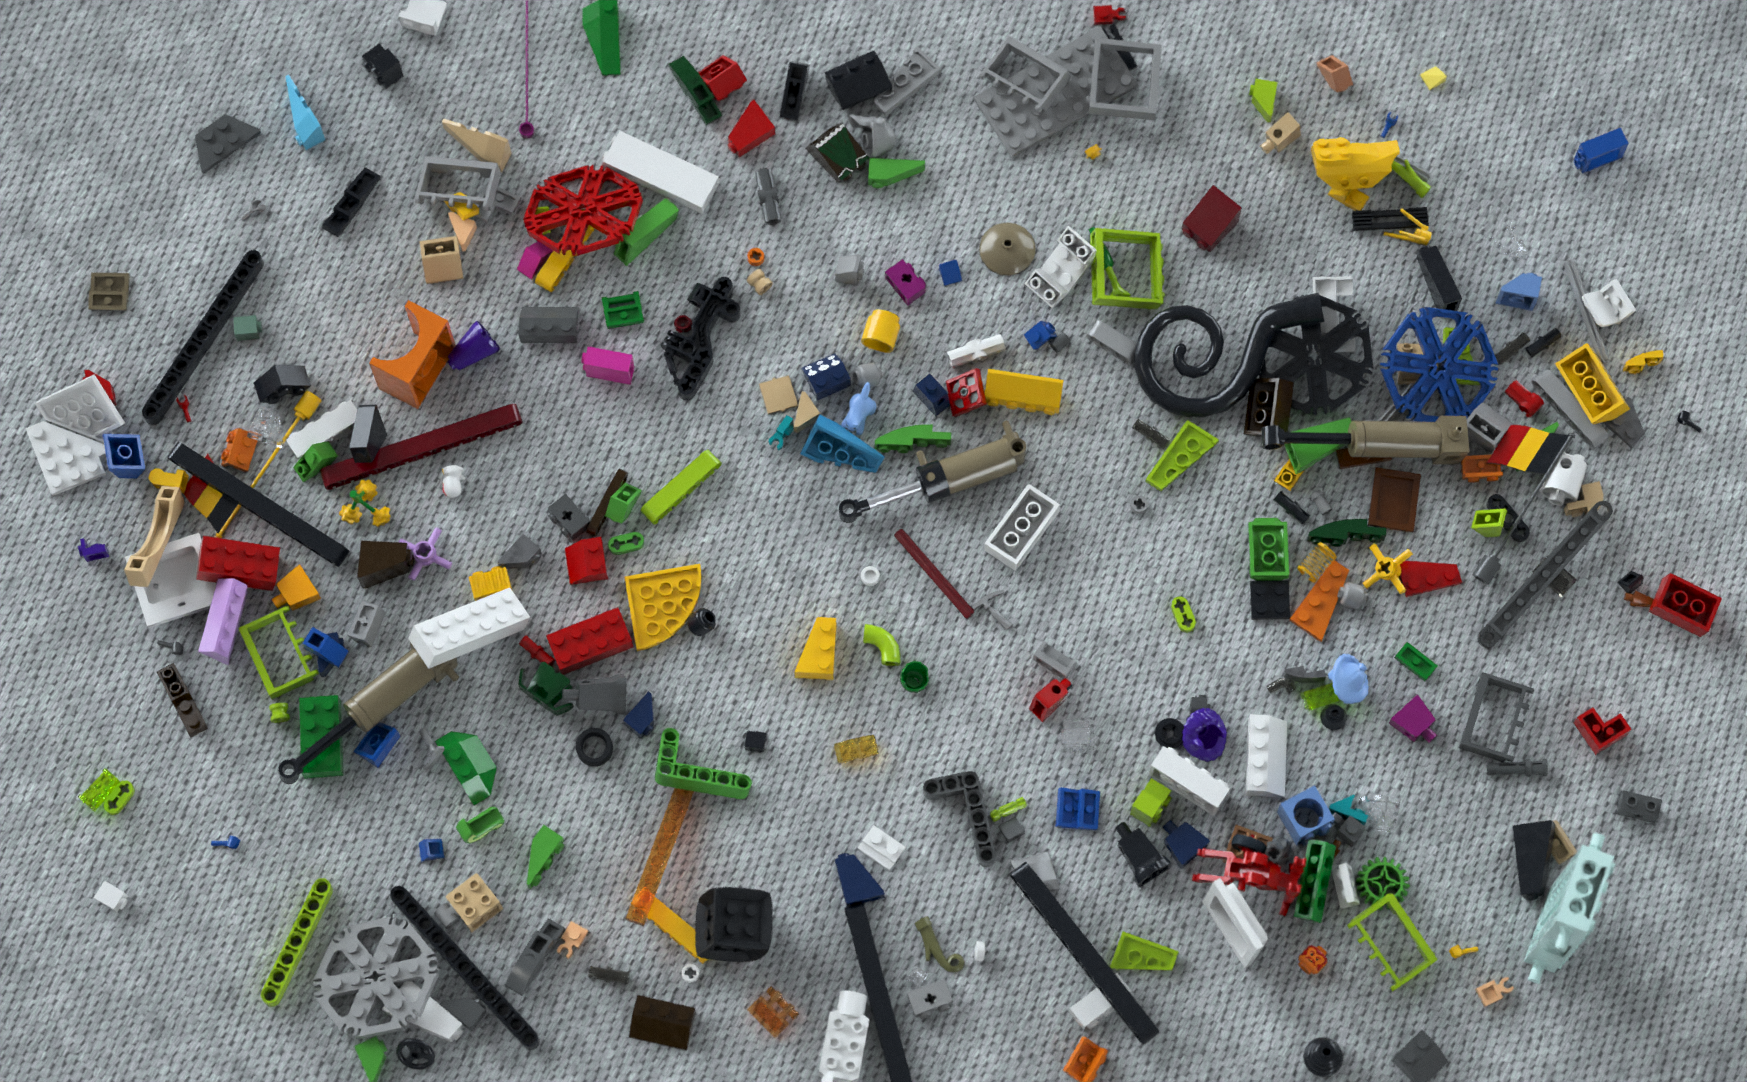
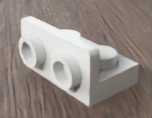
M1347 863L1338 865L1339 869L1333 870L1332 874L1340 908L1345 909L1360 905L1352 867Z

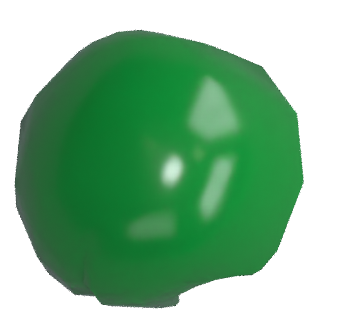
M918 661L907 663L900 673L902 687L912 693L924 690L929 682L927 666Z

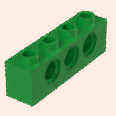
M1308 840L1305 855L1307 861L1301 876L1300 885L1302 886L1297 896L1294 917L1304 921L1322 922L1336 850L1335 845L1325 841Z

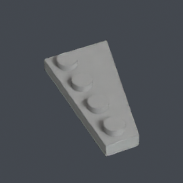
M918 46L913 50L914 53L910 58L904 61L902 68L893 75V79L890 81L893 88L878 94L873 100L874 106L885 116L941 73V68Z

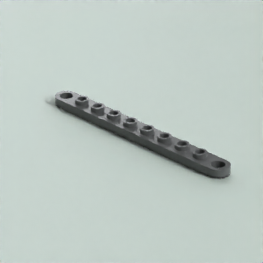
M1607 501L1597 502L1479 632L1478 642L1481 646H1485V648L1494 646L1610 518L1613 512L1610 503ZM1601 505L1605 506L1608 510L1605 516H1601L1597 512V508ZM1484 633L1492 634L1493 641L1491 643L1483 641L1482 636Z

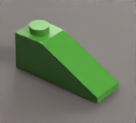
M869 158L868 185L874 188H882L883 186H889L925 171V160Z

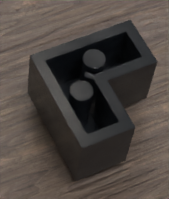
M380 43L362 55L364 69L368 73L372 72L374 74L373 78L379 86L383 85L387 89L403 77L399 60L388 48L385 50Z
M274 365L254 382V386L260 403L276 404L284 395L294 394V396H300L304 394L305 390L311 386L305 366Z

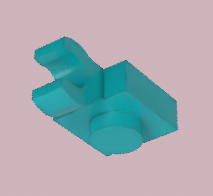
M786 415L776 429V433L769 439V445H772L774 441L779 442L777 446L778 451L783 447L784 437L786 435L789 436L794 430L793 418Z

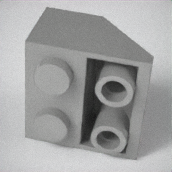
M1483 402L1467 418L1468 437L1492 453L1513 423Z

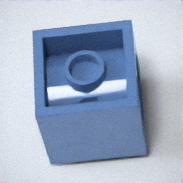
M1315 785L1282 802L1277 811L1296 846L1300 844L1305 846L1308 844L1309 839L1317 835L1320 837L1330 832L1329 829L1332 828L1335 820ZM1302 807L1314 810L1319 817L1317 825L1312 828L1299 825L1294 818L1295 810Z

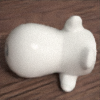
M457 465L444 467L442 469L445 475L443 479V493L449 498H455L461 494L460 480L466 479L462 475L464 469Z

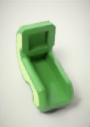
M492 806L469 821L463 818L457 823L456 829L465 843H474L485 837L490 831L500 828L505 820L497 807Z

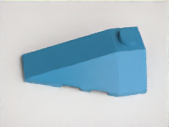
M820 414L800 452L801 455L818 463H824V460L835 462V466L840 467L843 463L852 465L853 469L874 473L877 472L885 457L838 423Z

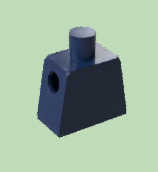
M928 374L915 385L913 389L914 394L936 417L950 406L947 391L931 374Z
M1169 820L1162 827L1169 834L1164 844L1181 869L1197 856L1198 849L1207 848L1210 844L1208 838L1187 822L1177 827L1172 820Z

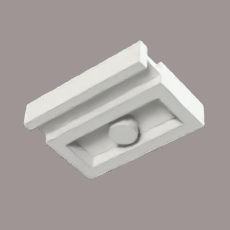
M873 825L857 849L890 871L906 847Z

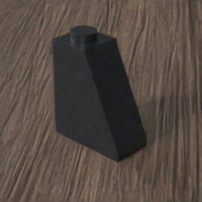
M376 404L358 406L349 447L355 463L373 462L387 437Z

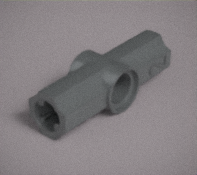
M761 168L756 171L760 206L763 209L765 224L775 225L781 222L777 188L774 186L771 169Z
M1285 837L1277 838L1275 841L1267 842L1265 853L1272 862H1277L1282 858L1290 856L1291 844Z

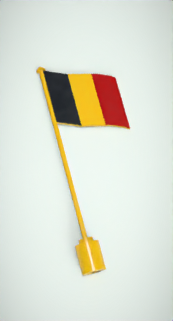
M306 390L293 409L296 412L294 415L297 418L250 487H255L299 420L304 421L311 418L322 402L315 394ZM207 454L205 458L214 463L209 454ZM192 476L186 485L185 497L208 519L217 532L216 537L222 538V534L241 506L195 476Z

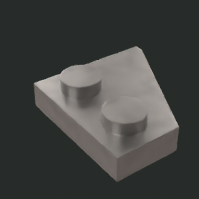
M1627 397L1625 401L1630 410L1614 420L1603 423L1632 448L1644 436L1645 432L1631 398Z

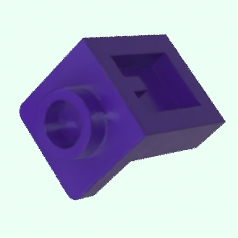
M84 538L80 539L81 545L78 546L79 554L85 558L86 562L109 557L105 544L97 543L88 548L86 540Z

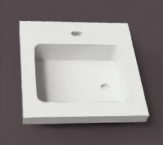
M199 533L167 543L149 586H134L148 628L210 608L216 583L196 580L200 544L202 541ZM131 555L125 556L126 562H128Z
M1219 878L1211 885L1203 903L1244 968L1252 965L1267 942L1268 937L1237 887L1233 883L1225 886L1221 878Z

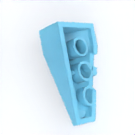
M287 75L285 76L294 127L297 133L295 139L299 146L303 145L305 150H308L325 141V137L312 110L307 106L305 99L300 95L291 77Z

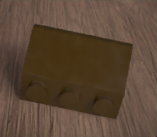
M1257 378L1249 390L1244 435L1262 437L1261 429L1271 425L1279 426L1284 432H1288L1294 382L1280 378Z
M637 995L632 1013L629 1038L687 1051L696 1009Z

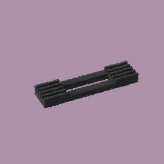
M1427 207L1404 209L1422 224L1429 225ZM1400 209L1352 211L1353 231L1420 227L1409 218V221L1372 222V218L1405 216L1400 212Z

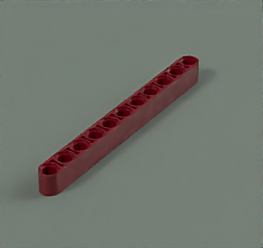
M509 404L379 449L373 462L355 463L354 459L350 458L322 468L320 474L325 489L332 490L333 487L336 486L337 488L349 484L352 480L355 482L370 477V474L373 476L387 471L388 468L393 469L405 465V462L411 463L424 458L423 456L428 457L440 453L443 449L446 451L460 446L461 443L464 445L478 440L479 437L484 438L496 434V431L508 430L513 428L514 425H521L523 421L517 404Z

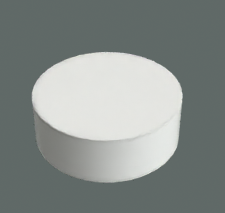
M868 566L862 570L861 581L863 584L874 586L879 582L880 573L877 568Z
M976 941L974 959L975 961L982 962L985 956V943Z

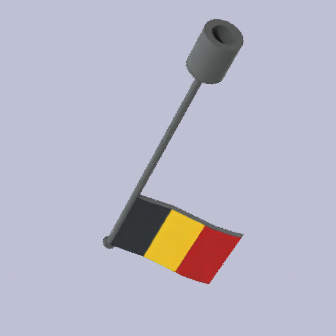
M1510 425L1487 461V464L1504 465L1523 472L1545 475L1495 554L1484 555L1472 575L1481 582L1489 585L1500 568V559L1497 556L1572 438H1575L1574 433L1563 435L1548 433L1523 425Z

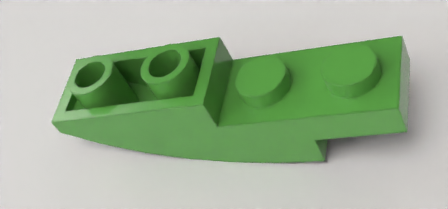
M933 424L903 427L875 440V449L883 453H887L890 450H897L898 453H908L913 451V444H917L919 447L936 445V447L945 448L947 445H951V432H932Z

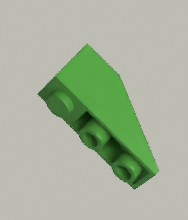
M544 824L532 840L527 876V886L529 889L533 885L536 887L542 879L540 875L544 870H548L553 864L552 858L556 853L560 854L565 846L563 844V837Z

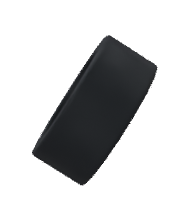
M589 728L578 736L576 752L584 764L598 767L605 764L611 758L613 743L606 731L600 728ZM592 736L602 738L606 744L604 754L598 758H590L583 751L584 742Z

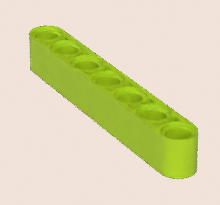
M319 878L313 883L261 991V999L267 1006L274 1007L280 1003L332 896L333 887L325 878ZM320 886H328L326 892H318ZM319 903L317 910H310L311 904ZM304 921H310L311 923L308 928H301V924ZM295 939H302V942L299 946H293V941ZM288 956H292V963L288 965L284 964V959ZM283 974L284 980L280 983L275 982L276 976ZM270 992H275V998L268 1001L266 999L267 995Z

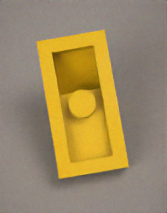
M1331 188L1327 194L1354 211L1362 210L1369 200L1368 195L1357 189L1334 190Z

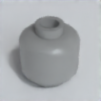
M874 363L858 365L856 370L853 371L854 383L862 389L867 382L870 383V388L879 385L880 379H882V371Z
M1348 582L1344 587L1339 588L1337 598H1340L1342 606L1358 610L1361 606L1365 605L1367 592H1365L1363 586Z

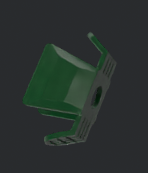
M541 662L527 688L524 686L525 669L521 668L518 686L522 692L556 716L566 713L574 707L573 703H566L557 708L554 707L562 699L563 689H572L570 680L563 674L555 673L553 667L546 662Z

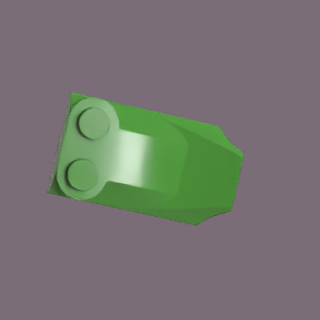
M1255 518L1252 522L1248 523L1250 578L1256 581H1281L1288 579L1287 522H1282L1278 518Z

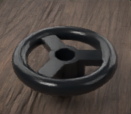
M405 1039L397 1045L396 1055L399 1061L406 1067L423 1070L429 1068L434 1063L435 1053L429 1044L420 1039ZM404 1046H407L410 1051L407 1058L402 1054ZM420 1058L428 1060L423 1064L412 1063Z

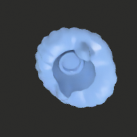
M1350 654L1339 656L1333 669L1328 673L1329 680L1333 682L1335 694L1345 704L1361 702L1369 693L1367 675L1365 674L1367 667Z

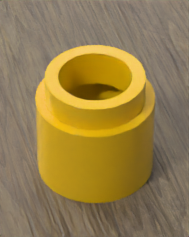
M874 310L867 319L861 343L869 349L884 353L893 352L900 330V318L886 310Z

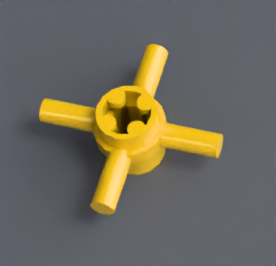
M1372 544L1369 548L1378 560L1375 566L1376 573L1363 582L1364 587L1368 589L1380 579L1391 580L1399 594L1404 593L1406 589L1398 578L1401 574L1400 564L1411 557L1413 553L1410 549H1407L1393 559L1384 557L1378 546ZM1386 567L1390 571L1388 574L1385 572Z

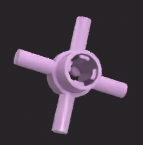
M435 527L428 542L420 541L414 545L403 539L399 540V542L408 544L416 561L408 576L409 579L415 581L422 566L430 565L433 562L444 568H451L452 562L437 556L436 549L434 548L442 532L439 528ZM427 550L429 551L426 557L420 555L421 552L426 553Z

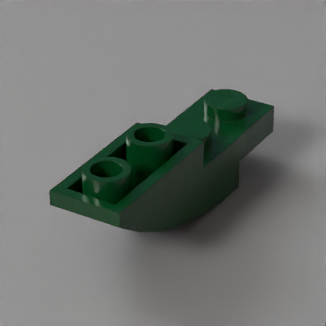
M682 56L669 63L668 67L684 94L690 98L704 124L707 126L722 118L723 115L713 100V94L686 57Z
M1346 519L1317 527L1309 532L1307 541L1314 545H1317L1319 542L1331 543V546L1340 547L1342 544L1345 545L1347 538H1350L1352 541L1368 539L1372 543H1380L1385 540L1387 528L1368 527V519Z

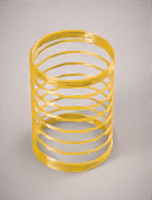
M1321 542L1317 544L1320 548L1319 550L1330 562L1332 560L1328 557L1333 559V561L1337 558L1336 554L1328 546ZM1303 564L1297 567L1302 575L1306 573L1311 577L1308 580L1313 583L1320 577L1310 572ZM1326 568L1325 570L1321 569L1322 573H1320L1318 570L1316 572H1318L1319 575L1323 574V571H1326Z

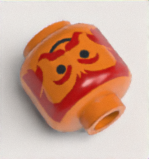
M1309 945L1298 956V965L1308 975L1311 973L1318 974L1328 963L1325 956L1327 952L1319 945L1317 947Z

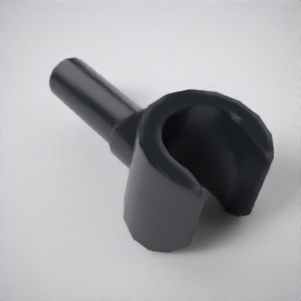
M1682 411L1679 413L1677 420L1680 424L1688 425L1697 432H1701L1702 429L1689 420V412Z

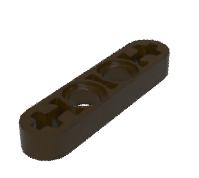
M618 469L587 527V534L594 537L598 535L607 518L605 514L610 498L626 482L629 475L628 472L622 469Z

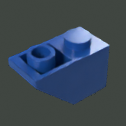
M314 627L311 628L302 643L307 651L338 668L349 652L330 636Z

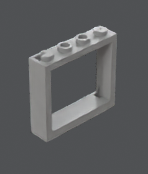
M1095 38V43L1091 44L1090 55H1093V62L1089 61L1088 72L1091 73V79L1087 80V90H1090V96H1086L1085 107H1089L1088 114L1155 120L1162 44ZM1100 49L1152 54L1148 107L1096 102Z

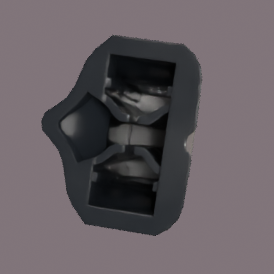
M1125 822L1120 823L1115 828L1122 838L1118 841V848L1134 873L1135 883L1138 888L1171 868V862L1157 851L1140 828L1132 832Z

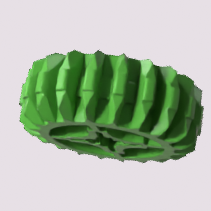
M1376 857L1375 864L1372 860H1368V866L1363 864L1361 867L1363 871H1359L1357 874L1361 878H1357L1356 883L1362 884L1356 887L1357 891L1363 890L1359 897L1363 898L1366 896L1367 898L1364 903L1367 904L1369 901H1372L1371 905H1373L1385 896L1386 890L1398 888L1394 896L1398 902L1402 903L1404 901L1402 896H1407L1408 894L1405 889L1410 887L1408 883H1404L1409 880V877L1402 876L1406 873V869L1400 871L1401 864L1398 863L1394 866V859L1387 863V857H1383L1382 862H1380L1379 857ZM1381 869L1378 877L1367 878L1372 871ZM1388 871L1395 875L1398 882L1388 876ZM1382 877H1383L1384 883L1386 884L1383 890H1382V885H1381V883H1380ZM1368 885L1378 891V896L1370 891ZM1385 904L1386 909L1390 910L1387 904Z

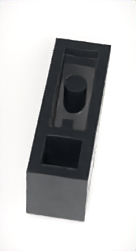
M795 61L789 62L779 117L798 120L810 64Z

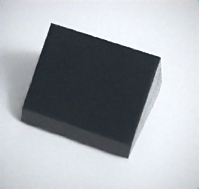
M1630 571L1617 583L1626 593L1631 594L1643 584L1644 577Z

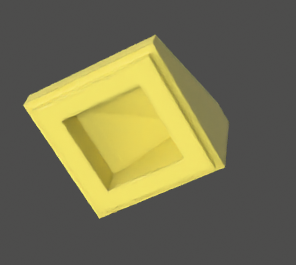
M1436 66L1420 74L1429 90L1444 83L1447 78Z

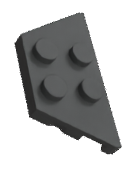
M224 114L197 133L195 140L202 173L205 174L261 134L259 128Z

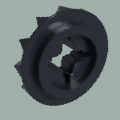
M1163 719L1155 728V739L1161 747L1164 746L1167 749L1168 747L1177 748L1183 743L1182 732L1184 726L1176 719ZM1175 728L1173 733L1175 737H1170L1166 740L1167 733L1165 731H1171V729Z

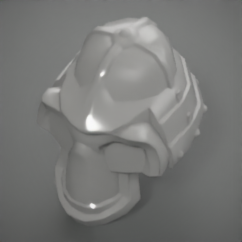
M854 115L848 117L852 128H861L863 149L869 158H878L894 148L896 135L892 126L886 122L885 118Z

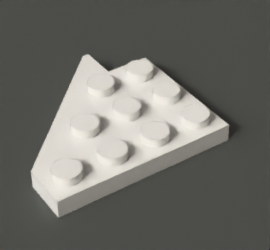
M95 374L35 403L45 420L103 443V434H114L112 430L125 423Z
M44 421L26 428L52 496L106 475L100 460L101 457L106 456L104 444Z

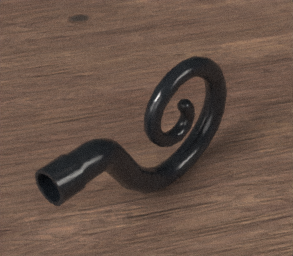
M1319 293L1296 297L1295 300L1277 303L1262 311L1253 322L1238 369L1229 384L1215 395L1205 398H1187L1176 395L1165 388L1157 379L1152 365L1153 346L1161 331L1172 322L1189 320L1198 323L1206 329L1211 341L1210 351L1201 364L1191 366L1185 362L1186 346L1182 343L1178 344L1174 348L1172 355L1174 367L1180 375L1193 379L1207 375L1216 367L1222 355L1224 345L1222 329L1212 315L1200 308L1189 305L1172 306L1158 312L1147 322L1137 340L1135 372L1140 387L1149 399L1169 413L1185 417L1203 418L1226 412L1246 396L1259 376L1269 345L1276 331L1300 325L1304 327L1325 322Z

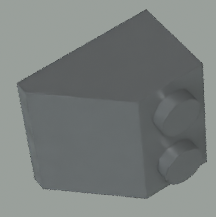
M1423 1030L1391 1060L1412 1082H1428L1448 1062L1438 1045Z

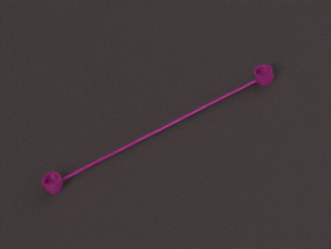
M525 0L526 122L519 126V132L523 138L528 139L534 135V127L528 122V0Z

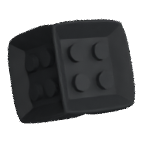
M739 887L711 888L702 894L696 909L695 946L697 956L709 960L748 962L756 961L766 955L772 939L773 912L771 894L763 890Z

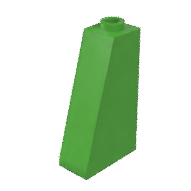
M665 198L638 218L633 232L630 231L629 236L622 234L624 240L616 244L614 255L626 266L629 265L677 219L679 209H677L676 205Z
M1349 417L1293 432L1348 433L1351 419ZM1346 444L1284 445L1295 474H1299Z

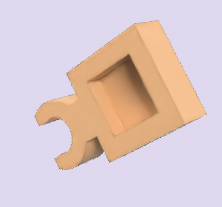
M571 921L561 937L565 943L558 947L557 953L560 954L563 949H568L566 958L569 959L573 954V946L579 949L588 930Z
M1508 977L1502 978L1498 985L1492 980L1475 989L1484 1007L1503 999L1502 992L1507 994L1514 989L1513 986L1510 988L1504 987L1503 984L1509 980Z

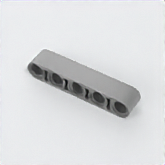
M1546 369L1532 381L1533 387L1539 389L1538 392L1547 402H1551L1550 405L1555 411L1564 417L1563 419L1573 430L1577 431L1578 436L1586 444L1588 443L1591 449L1594 450L1609 438L1607 431L1600 423L1592 424L1576 397L1550 370Z

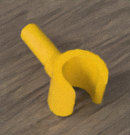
M1458 944L1453 946L1449 952L1456 959L1466 953L1478 952V947L1461 950Z

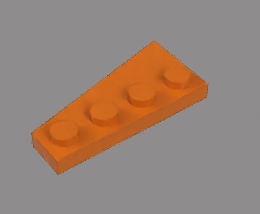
M1335 560L1330 563L1329 568L1322 574L1289 620L1320 642H1322L1338 601L1339 588L1343 587L1349 573V569Z

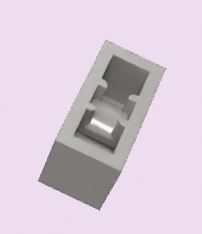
M945 979L907 992L915 1018L925 1019L932 1015L931 1012L937 1010L944 1012L953 1005ZM931 996L932 999H935L934 1004L926 1002L927 997Z

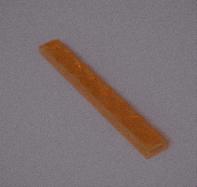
M674 788L626 915V921L644 927L694 791Z

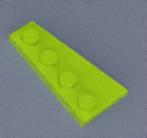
M1187 420L1147 476L1145 482L1159 491H1163L1219 443V439Z

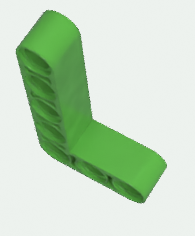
M667 728L663 731L659 743L655 770L656 783L661 786L735 799H745L748 796L752 780L747 775L677 763L679 733L673 728Z

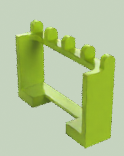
M289 606L278 609L238 628L271 700L313 681V677L319 674L318 669L310 672L306 664L307 661L312 659L311 654L303 657L298 645L302 644L304 639L299 638L295 640L291 628L297 626L296 621L288 623L284 613L290 611ZM282 619L307 674L275 688L250 633Z
M1388 893L1354 917L1347 925L1349 929L1356 926L1363 935L1357 940L1359 944L1366 940L1374 953L1368 956L1370 960L1378 957L1385 967L1380 972L1381 976L1383 977L1389 973L1394 981V985L1390 987L1392 991H1395L1438 960L1398 900L1391 893ZM1384 904H1387L1392 913L1396 914L1416 943V948L1425 959V961L1399 979L1360 923V921Z

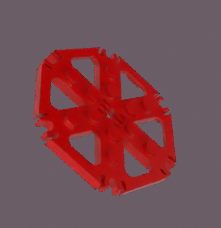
M589 165L544 179L543 187L537 185V190L534 188L523 218L525 228L530 237L558 254L562 250L563 255H565L568 250H571L572 256H575L576 253L579 256L618 244L619 241L624 240L622 234L629 236L630 231L633 232L643 199L637 184L607 166L604 171L603 166H600L599 170H595L594 165H591L590 168ZM583 179L578 195L561 186L563 183ZM606 181H612L622 187V189L599 195L602 185ZM543 200H548L559 207L536 214L538 205ZM627 206L632 208L627 222H622L607 213ZM567 225L563 238L558 243L543 235L547 230ZM588 225L607 236L605 240L597 241L590 245L582 244Z

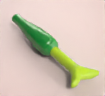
M1095 227L1089 229L1090 234L1093 232ZM1103 242L1104 270L1112 285L1110 296L1130 297L1131 294L1123 289L1117 280L1112 268L1114 264L1112 256Z

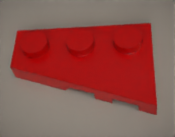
M1404 561L1400 564L1401 574L1399 577L1406 589L1404 592L1405 597L1462 583L1457 564Z

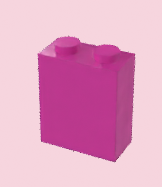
M587 347V352H583L581 363L583 364V370L586 372V377L631 385L635 368L632 354L594 347Z

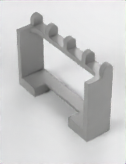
M1008 36L980 74L982 80L986 77L989 80L991 78L995 79L993 86L996 88L1000 83L1010 88L1007 92L1008 95L1012 96L1017 92L1024 96L1023 104L1027 105L1029 101L1036 103L1035 111L1038 113L1041 110L1046 113L1071 79L1067 69ZM1011 51L1022 58L1025 56L1048 69L1057 78L1042 100L995 73Z
M426 156L415 196V203L424 204L425 199H430L431 205H436L437 200L449 201V207H454L455 202L467 203L468 209H471L473 204L483 205V210L492 211L501 175L499 166L493 162ZM447 169L480 172L481 177L490 179L485 198L427 192L432 172L446 174Z

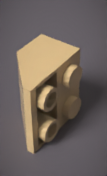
M457 236L420 241L426 284L464 279Z

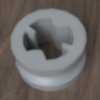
M1135 496L1130 504L1132 512L1143 514L1147 510L1148 501L1143 496ZM1137 501H1141L1144 507L1141 506V509H1137V505H1134V503L1137 504Z

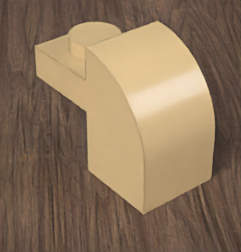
M1600 481L1581 485L1579 491L1581 500L1567 503L1564 507L1565 515L1577 517L1582 515L1583 512L1586 515L1597 502L1603 501Z

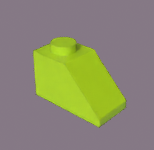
M1255 79V84L1250 85L1249 96H1252L1251 102L1266 122H1271L1278 82Z
M1476 510L1471 528L1484 537H1500L1507 510Z

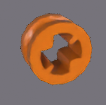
M759 248L749 250L747 254L748 262L752 266H760L764 262L763 251ZM755 253L757 256H759V260L757 261L753 258V254Z

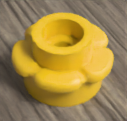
M1098 144L1084 151L1087 155L1086 158L1090 157L1093 160L1100 156L1102 148H1099Z

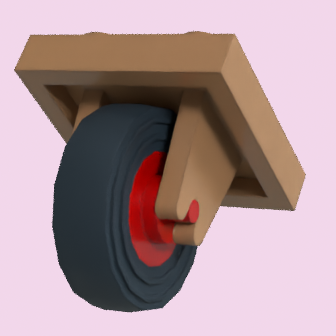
M1235 825L1226 851L1233 852L1237 858L1241 859L1244 858L1245 851L1266 855L1267 842H1271L1273 838Z

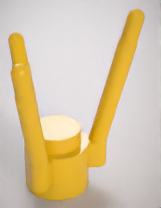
M1400 209V212L1421 229L1417 228L1414 234L1401 230L1399 234L1383 233L1385 236L1415 242L1427 246L1432 232L1428 231V226L1422 224L1404 209Z

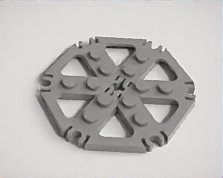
M392 916L349 925L351 933L344 928V938H339L337 934L335 935L338 944L333 939L331 940L314 977L315 983H313V986L315 988L321 987V991L314 993V995L317 997L315 998L339 1030L347 1036L353 1029L355 1030L353 1036L356 1039H365L403 1031L405 1029L401 1023L409 1028L408 1018L413 1017L415 1021L418 1020L414 1012H417L421 1017L439 976V969L437 967L431 968V965L437 963L438 959L418 932L406 920H403L400 926H397L398 918H393ZM383 928V937L374 957H372L360 942L358 936L362 931ZM405 937H411L421 949V955L414 959L395 962ZM338 951L343 952L357 969V971L344 974L327 975V969L331 960ZM377 973L381 977H378L377 981L375 982L372 978H374L375 974ZM424 979L423 987L415 1002H408L395 985ZM357 993L352 1007L345 1017H340L330 1005V998ZM380 998L392 1013L393 1018L389 1023L368 1026V1021Z

